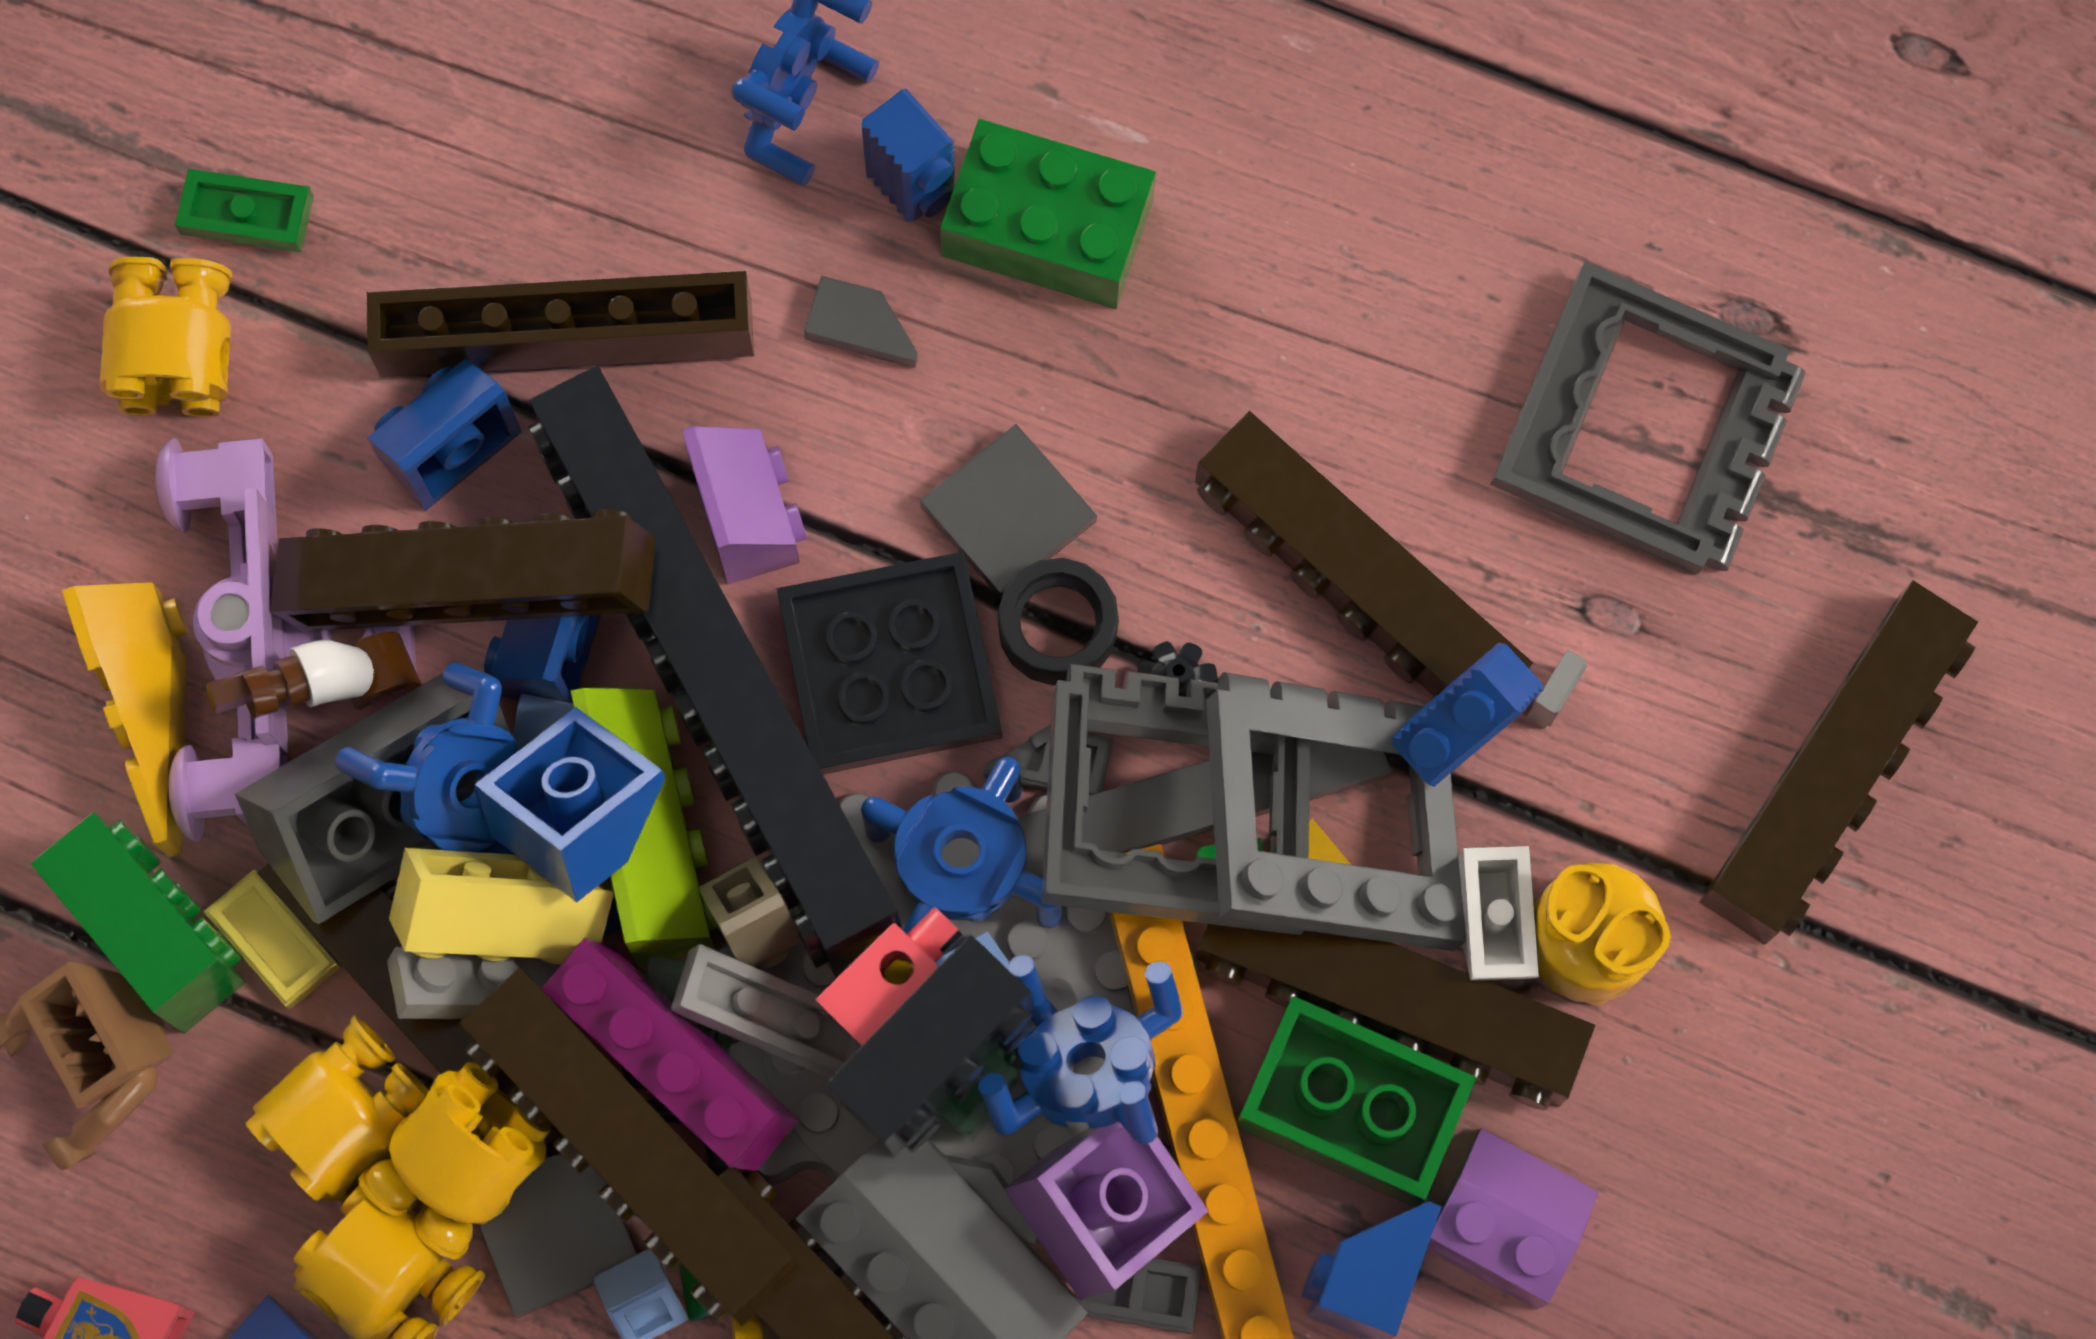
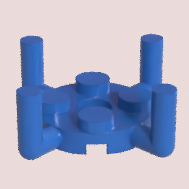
M793 0L791 8L778 19L773 27L783 33L775 46L771 48L762 43L749 73L737 80L732 86L733 98L741 106L750 110L743 114L746 119L752 121L744 143V153L749 159L801 186H805L809 182L815 165L771 143L775 130H778L781 125L795 131L801 124L805 111L816 93L817 82L811 79V76L818 61L824 60L867 83L872 81L878 70L879 61L834 39L836 34L835 27L825 23L822 17L815 14L820 3L862 24L871 11L872 1Z
M453 662L445 668L443 681L448 687L473 697L468 718L451 720L440 726L430 725L424 728L417 735L414 750L406 765L384 763L351 747L343 748L338 752L335 765L340 772L373 788L401 792L400 815L403 822L413 828L424 840L438 846V850L479 852L493 845L488 842L493 837L491 836L476 788L469 798L458 802L456 797L458 781L466 772L475 770L477 782L519 750L514 743L516 740L512 735L494 725L502 692L500 681L491 675L461 663Z
M1003 757L999 759L982 789L965 786L952 788L953 791L941 793L933 797L931 794L919 800L908 812L875 796L869 797L863 802L861 813L867 837L871 841L882 842L891 833L896 835L894 843L895 862L899 881L910 898L917 904L902 930L906 935L933 907L937 908L947 919L971 922L982 921L989 917L992 912L1003 906L1014 894L1036 905L1037 920L1043 927L1054 928L1061 923L1063 917L1062 906L1041 904L1042 878L1026 871L1027 847L1025 836L1017 817L1007 804L1017 801L1022 794L1020 765L1014 758ZM966 838L973 841L979 847V856L973 864L964 868H956L944 861L942 857L943 849L954 839Z
M1027 955L1014 957L1008 964V970L1031 991L1035 1007L1031 1021L1037 1028L1019 1046L1020 1071L1026 1089L1024 1094L1012 1101L1005 1079L998 1073H989L979 1081V1091L994 1129L1001 1135H1011L1041 1115L1053 1124L1068 1127L1066 1121L1075 1123L1087 1122L1089 1129L1106 1127L1120 1122L1138 1143L1149 1144L1154 1141L1158 1134V1127L1147 1096L1152 1087L1150 1079L1153 1068H1156L1155 1053L1151 1039L1177 1023L1183 1015V1007L1171 967L1165 962L1158 961L1146 968L1145 977L1154 1006L1138 1017H1135L1128 1011L1111 1005L1106 998L1100 996H1087L1081 999L1075 1006L1058 1011L1046 998L1033 959ZM1099 1057L1105 1060L1103 1066L1093 1074L1082 1075L1072 1072L1074 1066L1084 1058Z

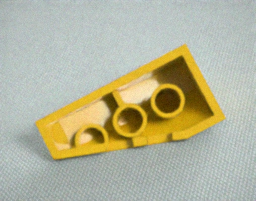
M153 582L83 585L61 590L88 671L94 669L103 689L111 691L113 699L106 701V707L103 708L110 729L113 728L124 750L132 747L135 757L125 760L126 772L153 843L169 858L181 854L182 832L178 828L171 811L168 782L173 759L177 752L184 747L186 654L180 636L189 634V628L183 610L176 598L167 600Z

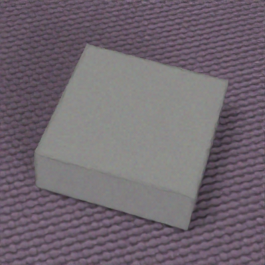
M1567 650L1526 718L1544 729L1547 726L1550 727L1588 667L1585 665L1587 661L1572 651Z

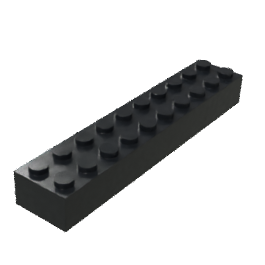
M596 365L529 399L538 421L529 425L528 429L539 448V454L555 484L558 483L567 500L566 504L574 519L592 518L593 512L597 510H619L630 514L634 522L656 537L649 612L627 613L626 616L639 640L643 641L651 657V662L668 694H672L680 711L679 714L695 745L699 747L707 742L709 743L702 747L701 750L724 799L727 802L738 796L739 800L731 803L739 820L738 824L756 857L766 851L768 852L769 856L762 859L761 862L771 881L779 891L788 911L795 907L798 908L800 913L793 916L792 920L811 961L816 968L828 963L833 975L837 979L893 923L903 930L898 911L600 367Z

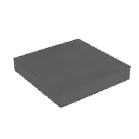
M1017 424L920 500V507L959 552L964 551L965 559L1000 599L1004 589L1019 571L1039 560L1051 559L1097 522L1096 513Z
M561 1153L545 1159L541 1166L536 1168L519 1184L508 1206L500 1215L484 1224H479L516 1318H521L594 1286V1278L598 1274L637 1255L625 1222L597 1193L607 1182L591 1165L580 1174Z

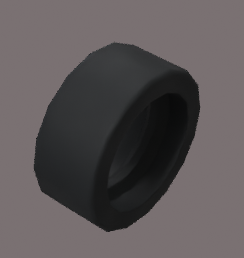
M1066 558L1039 560L1019 571L1004 589L998 609L1000 644L1012 666L1029 679L1055 686L1057 680L1066 681L1069 664L1101 668L1112 654L1119 625L1116 597L1105 578L1087 564ZM1062 586L1076 590L1088 600L1094 610L1096 626L1092 639L1082 650L1071 656L1055 658L1039 653L1028 644L1022 633L1020 618L1025 604L1034 594L1045 588Z

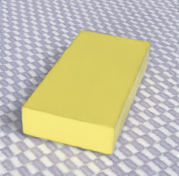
M253 869L208 907L204 913L284 1006L291 1011L341 967L296 915L257 874L258 872Z

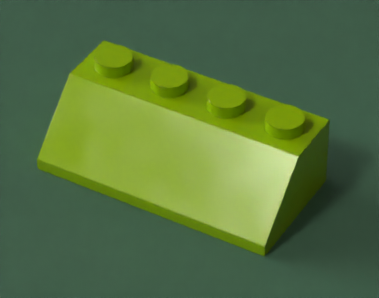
M580 688L572 690L571 695L574 708L580 709L662 769L665 781L628 862L611 875L626 946L639 967L688 956L689 950L699 944L715 949L711 931L719 929L698 889L701 883L697 869L709 866L705 844L700 828L688 830L684 807L695 805L687 767L675 769L670 746L681 744L673 706L661 709L655 689Z

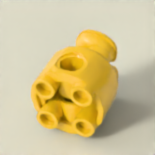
M122 257L111 261L108 273L111 276L112 286L114 287L113 306L108 308L104 315L100 390L106 395L118 399V411L128 415L156 414L157 405H168L170 399L180 400L182 404L181 412L185 415L201 418L218 416L220 402L227 400L231 324L230 320L217 309L218 298L223 297L228 292L229 284L233 281L231 270L224 265L210 260L196 258L171 259L170 270L173 274L174 283L178 288V296L158 295L163 289L164 281L167 279V269L158 259L150 257Z
M1588 862L1571 865L1564 869L1546 887L1542 896L1534 904L1538 977L1553 992L1575 1002L1601 1005L1626 994L1656 965V962L1665 953L1670 943L1671 934L1656 893L1637 874L1615 864Z
M354 1015L350 1019L351 1023L344 1030V1044L341 1045L336 1041L326 1051H316L309 1054L277 1086L252 1107L255 1115L245 1123L250 1132L268 1150L274 1152L279 1148L297 1164L290 1171L292 1178L317 1202L322 1197L330 1203L335 1199L341 1202L346 1201L350 1194L359 1186V1177L365 1169L381 1160L391 1159L389 1145L394 1129L407 1117V1113L411 1114L422 1104L429 1092L428 1088L409 1069L400 1063H396L391 1067L393 1071L385 1079L384 1086L387 1094L382 1090L377 1093L361 1077L365 1072L362 1065L378 1069L387 1062L392 1063L397 1057L386 1042L358 1015Z
M468 1062L459 1072L447 1071L436 1077L422 1104L404 1118L394 1129L389 1145L391 1159L381 1160L365 1169L359 1177V1185L371 1202L382 1211L394 1216L409 1213L420 1199L426 1205L415 1217V1232L419 1239L430 1249L446 1258L453 1260L461 1259L469 1248V1242L473 1234L472 1223L484 1224L500 1215L508 1206L519 1184L545 1161L547 1147L544 1138L550 1132L551 1126L546 1118L535 1126L508 1095L498 1089V1082L495 1077L491 1078L480 1065Z
M360 1185L341 1206L340 1211L346 1216L329 1235H326L321 1229L315 1232L293 1258V1262L298 1265L293 1273V1276L296 1278L293 1287L323 1310L346 1334L355 1339H435L439 1329L438 1326L433 1322L429 1324L420 1317L409 1319L403 1312L419 1294L427 1300L432 1297V1312L439 1318L438 1323L446 1327L472 1298L486 1276L482 1270L477 1271L469 1265H461L455 1268L444 1256L430 1249L419 1239L415 1232V1217L417 1213L414 1210L405 1215H390L371 1202L362 1191Z

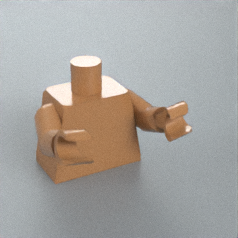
M68 961L17 998L18 1002L9 1012L0 1014V1050L5 1045L9 1056L12 1057L24 1047L29 1037L28 1031L33 1029L75 1106L81 1108L101 1100L74 1123L72 1127L73 1132L70 1135L53 1139L42 1145L55 1165L61 1170L68 1169L96 1153L94 1148L119 1127L155 1090L158 1082V1073L155 1068L173 1055L172 1047L165 1036L163 1021L158 1015L152 1013L148 1005L121 973Z

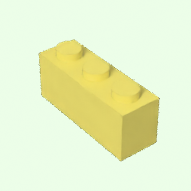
M405 848L389 920L404 952H412L421 957L440 958L445 954L476 955L489 961H505L510 957L540 958L552 964H563L584 938L602 943L614 889L608 879H606L580 901L575 902L516 855Z

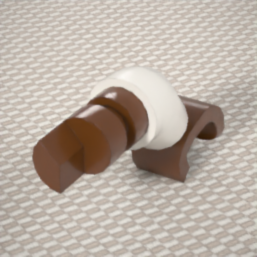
M382 632L358 640L352 646L329 640H319L290 649L289 657L274 661V670L267 672L265 667L261 665L207 683V693L214 715L246 704L250 714L256 719L277 712L279 710L278 703L285 701L289 707L304 702L309 707H314L328 702L351 699L354 708L362 710L372 704L371 698L403 689L409 693L422 684L400 633Z

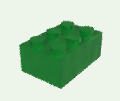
M978 118L940 227L941 256L1117 309L1153 202L1156 171Z
M93 812L30 864L153 1013L185 1034L246 983L233 967L242 960V957L217 929L214 930L203 917L195 922L193 918L202 911L186 890L177 881L174 882L162 868L154 873L153 870L162 862L137 833L134 834L121 819L110 826Z
M1292 996L1236 1124L1238 1129L1416 1208L1427 1198L1477 1077Z

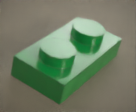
M188 169L175 227L180 235L301 253L314 195L309 186Z

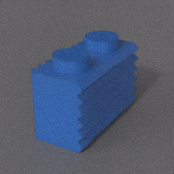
M902 89L862 119V137L866 177L874 178V186L881 187L882 195H889L890 204H897V212L905 213V221L914 222L923 214L926 217L934 216L948 205L956 182L954 180L955 166L953 165L955 163L953 160L955 152L953 151L954 141L907 89Z
M1497 643L1473 666L1471 665L1439 695H1436L1392 737V746L1428 785L1435 787L1521 715L1544 690L1542 683L1507 644Z

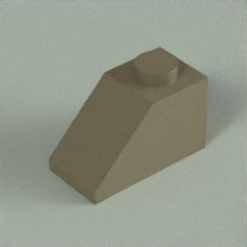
M757 857L698 887L736 960L759 970L766 969L784 960L789 955L790 948L802 942L779 891Z

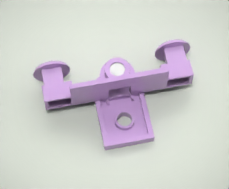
M176 438L169 439L159 452L155 470L157 498L168 523L175 530L186 533L190 527L191 510L221 507V516L228 524L231 577L221 580L210 587L198 601L193 615L194 633L198 642L203 647L207 666L214 678L218 680L261 665L268 672L274 670V661L289 657L290 649L319 640L332 641L333 630L303 631L270 612L278 542L273 454L263 438L218 443V449L183 452L180 442ZM414 625L365 628L363 638L382 632L400 633L417 672ZM403 689V690L393 691V692H390V693L406 692V691H405V689ZM285 701L278 703L279 710L277 712L256 719L252 717L246 704L237 707L238 738H232L233 758L198 761L196 752L191 745H186L177 752L170 768L168 792L174 820L185 837L194 842L201 841L204 833L205 818L236 815L248 826L235 793L289 762Z

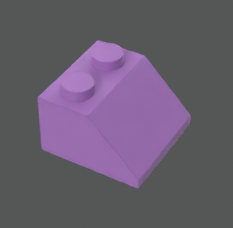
M703 426L682 429L693 473L727 584L800 563L796 543L807 540L797 504L784 506L778 485L787 483L789 480L779 447L766 449L761 429Z
M1120 1122L1106 1127L1085 1129L1052 1150L1004 1189L1079 1299L1115 1291L1209 1212L1159 1138L1156 1137L1149 1144H1140L1133 1139Z
M1481 1128L1440 1204L1442 1207L1427 1249L1538 1310L1550 1303L1576 1252L1598 1191Z

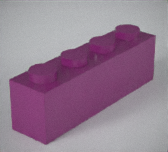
M584 938L541 989L728 1166L757 1171L800 1120L693 1020L671 1012L670 1009L673 1002L614 947Z

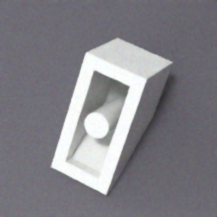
M1529 846L1463 848L1458 856L1466 943L1462 945L1470 980L1537 978L1539 974Z

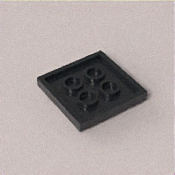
M964 551L777 588L807 744L822 774L1002 738L1001 723Z

